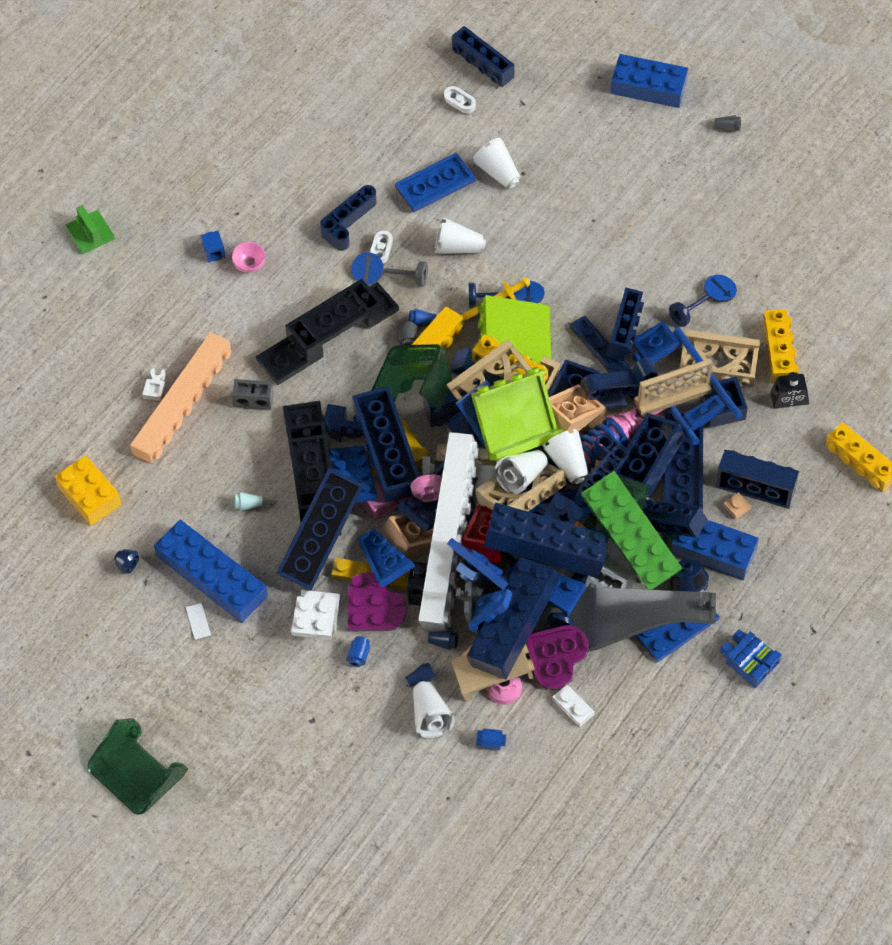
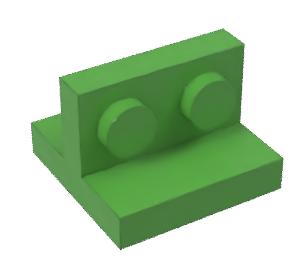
M83 205L76 208V220L65 224L67 231L82 254L115 239L114 234L98 209L88 214Z

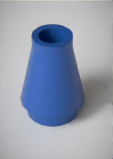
M416 308L410 310L409 322L417 326L430 325L436 318V314Z

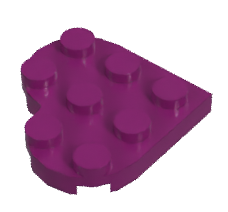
M366 572L355 575L348 589V631H391L402 625L407 615L406 602L403 600V597L395 592L387 591L386 586L382 588L374 573Z
M572 625L533 633L527 640L530 659L535 668V677L544 688L551 690L560 689L573 680L574 665L587 657L589 649L585 633Z

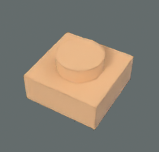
M737 493L723 504V507L735 520L751 509V505L740 493Z

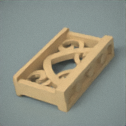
M685 330L686 337L703 361L708 360L706 357L714 355L717 351H723L725 356L732 361L720 368L712 365L711 372L718 381L737 377L741 387H753L760 340ZM684 345L679 369L690 366L687 365V361L692 358L690 354L687 355ZM747 355H753L752 364L744 360ZM740 364L745 365L749 369V373L737 372L739 370L744 372V368Z
M508 339L449 382L447 386L454 397L459 400L462 398L459 393L462 391L466 393L472 391L478 386L473 383L477 380H480V384L484 382V375L486 373L492 375L504 374V379L507 381L511 379L510 376L519 374V372H512V370L520 368L526 374L528 373L527 370L531 369V367ZM513 354L519 363L511 365L509 356ZM499 364V365H500L499 369H502V370H498V371L494 370V367H496V366Z
M547 463V466L533 480L531 490L519 494L506 492L500 486L495 476L476 489L478 504L492 510L495 502L503 504L507 501L510 507L529 511L566 486L565 471L559 470L550 463Z

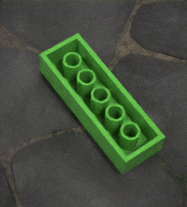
M615 471L581 493L584 501L646 590H654L682 570L678 561Z

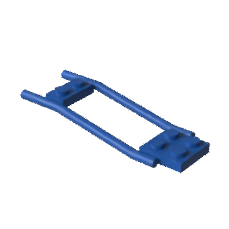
M664 321L638 335L632 341L639 353L632 355L636 363L643 358H649L653 364L681 347V344L684 345L696 363L703 361L683 331L677 327L672 332ZM712 372L710 384L718 396L714 395L686 412L684 417H682L675 406L668 408L693 445H697L700 440L692 429L695 430L726 411V408H729L736 419L742 417V413Z

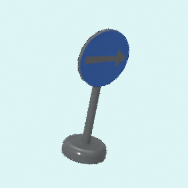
M366 252L358 255L351 266L354 279L357 281L363 279L367 285L377 282L383 273L414 275L416 284L420 287H425L427 282L428 264L425 261L418 263L416 271L384 268V264L379 256Z

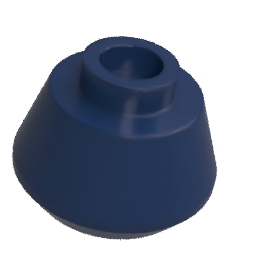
M130 549L119 550L114 557L116 567L122 574L131 573L138 564V552Z

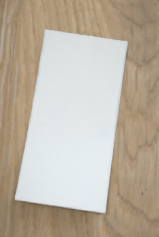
M202 603L186 607L195 640L210 636L211 633Z

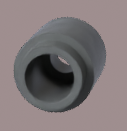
M409 321L399 326V343L402 349L407 350L418 338L417 325Z

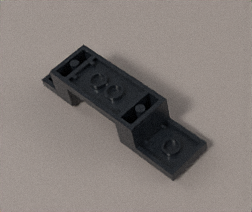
M360 279L286 324V338L258 354L256 360L278 386L323 358V344L361 321L370 329L398 312L399 306L379 282L368 286L363 279Z
M320 401L283 406L300 523L328 468L332 469Z

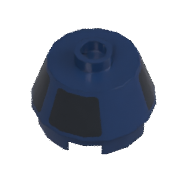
M695 559L679 561L678 563L682 570L671 577V586L674 591H706L709 575L699 561Z

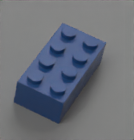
M619 54L611 80L610 94L680 108L687 83L688 67Z
M708 520L697 538L675 535L671 545V553L682 559H695L704 567L744 581L757 550L759 538Z

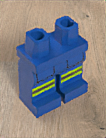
M738 629L732 636V640L738 645L733 647L730 643L726 642L721 647L720 653L726 658V664L729 667H732L740 676L756 688L767 677V674L769 675L780 663L782 654L777 650L773 651L762 640L755 637V634L751 631L746 634Z

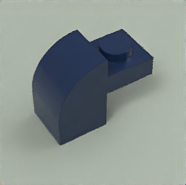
M328 404L325 413L328 435L338 442H341L342 436L351 439H361L362 433L358 422L346 420L347 408L345 406Z

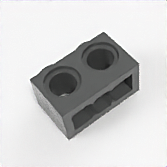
M234 379L232 392L234 407L271 410L274 394L272 382Z

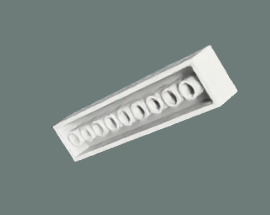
M449 432L418 620L424 631H448V628L452 627L453 617L450 614L451 609L455 608L456 597H453L454 590H457L459 585V578H456V568L462 560L460 559V554L447 545V543L453 538L462 544L461 539L468 527L466 515H469L471 510L469 497L473 496L474 485L471 484L472 478H475L477 473L475 460L479 459L480 448H477V442H475L473 435Z

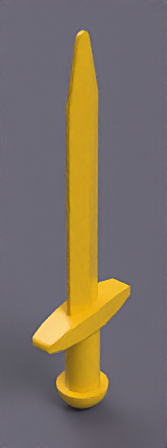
M522 277L523 280L512 286H509L504 280L505 290L494 296L501 298L509 296L511 299L516 300L514 293L525 286L529 287L530 280L527 277ZM479 305L461 315L464 317V321L479 314Z

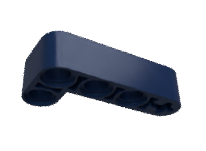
M372 185L361 187L321 220V236L335 249L344 251L349 248L350 239L347 228L376 205V189Z
M643 358L634 365L631 371L590 374L585 376L580 383L590 400L637 396L640 382L657 377L658 373L651 360Z
M606 433L598 435L592 446L593 454L602 461L581 484L574 496L575 503L580 507L588 506L581 493L595 484L593 481L598 482L613 471L617 473L629 456L626 447Z

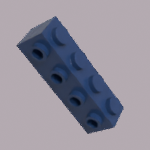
M463 26L452 35L453 51L465 58L469 64L478 68L479 72L487 75L493 83L504 87L514 78L515 64L467 27Z
M625 287L606 357L625 361L626 354L630 355L633 346L630 340L634 341L637 331L633 328L634 326L638 327L641 316L637 314L642 313L644 302H641L642 291Z
M639 499L637 501V504L657 532L697 538L708 521L703 510L698 506L673 504L665 501L659 502L651 499Z

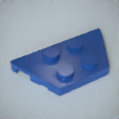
M453 538L449 540L447 545L501 589L504 590L508 586L507 579L502 575L503 571L495 564H491L488 561L489 559L483 554L478 553L474 549L472 551Z

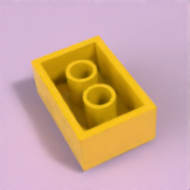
M87 455L55 475L59 490L90 526L122 505L117 490Z

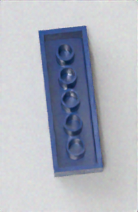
M181 519L154 544L156 557L240 623H243L268 597L267 586Z

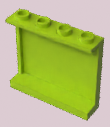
M485 296L478 306V313H480L478 328L481 329L478 342L484 334L494 337L501 344L509 339L521 355L528 356L537 364H540L543 356L551 359L550 305Z
M538 367L531 368L524 375L522 373L512 375L510 380H498L491 387H488V385L477 388V392L471 393L489 460L499 461L503 457L522 453L544 443H549V439L563 433V429L557 428L545 386L543 374L547 373V370H540Z

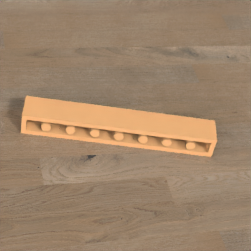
M212 332L209 333L131 443L132 455L150 464L160 457L163 447L170 443L173 433L181 427L184 417L190 414L192 406L200 400L205 387H209L212 377L220 371L224 360L230 357V341Z

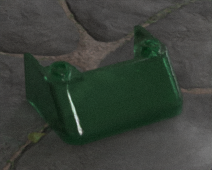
M439 344L396 345L392 347L385 358L371 391L389 386L395 402L398 393H405L411 390L414 380H424L419 394L437 409H441L449 391L447 384L452 381L445 350Z

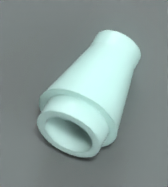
M241 492L234 495L235 510L244 511L262 507V496Z

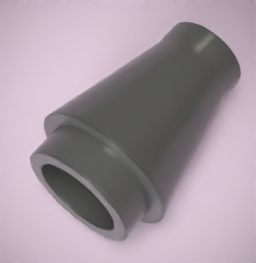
M731 115L715 118L714 127L731 132L740 131L741 117Z

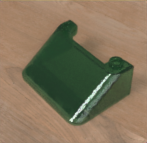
M134 718L117 719L89 759L88 769L96 779L134 814H144L183 778L188 768L181 762H175L166 769L137 742V739L142 734L140 724Z

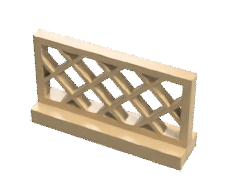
M711 359L640 382L638 397L634 398V402L641 416H645L647 412L654 413L710 394L712 388L709 383L713 365Z

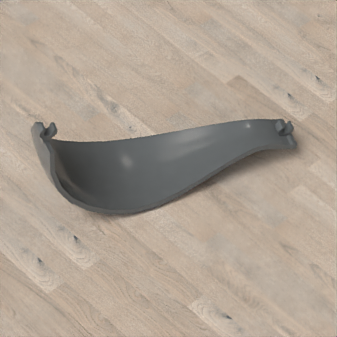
M466 582L465 591L457 588L456 598L464 601V614L468 625L478 597L501 591L502 589L497 584ZM586 587L569 617L574 621V627L579 628L585 633L589 643L588 652L669 623L715 624L716 593ZM548 602L531 634L554 628L547 622L548 615L553 612L562 613V611L558 608H553ZM485 620L478 625V630L475 632L477 635Z

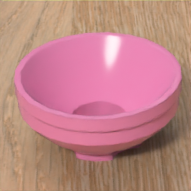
M254 242L241 243L232 253L235 267L242 272H255L265 263L266 256L263 247ZM248 259L255 261L252 266L244 264Z
M430 474L418 477L410 485L412 494L423 502L438 500L442 476Z
M519 676L510 679L509 685L505 687L499 684L487 687L486 693L488 697L498 704H510L517 700L522 692Z

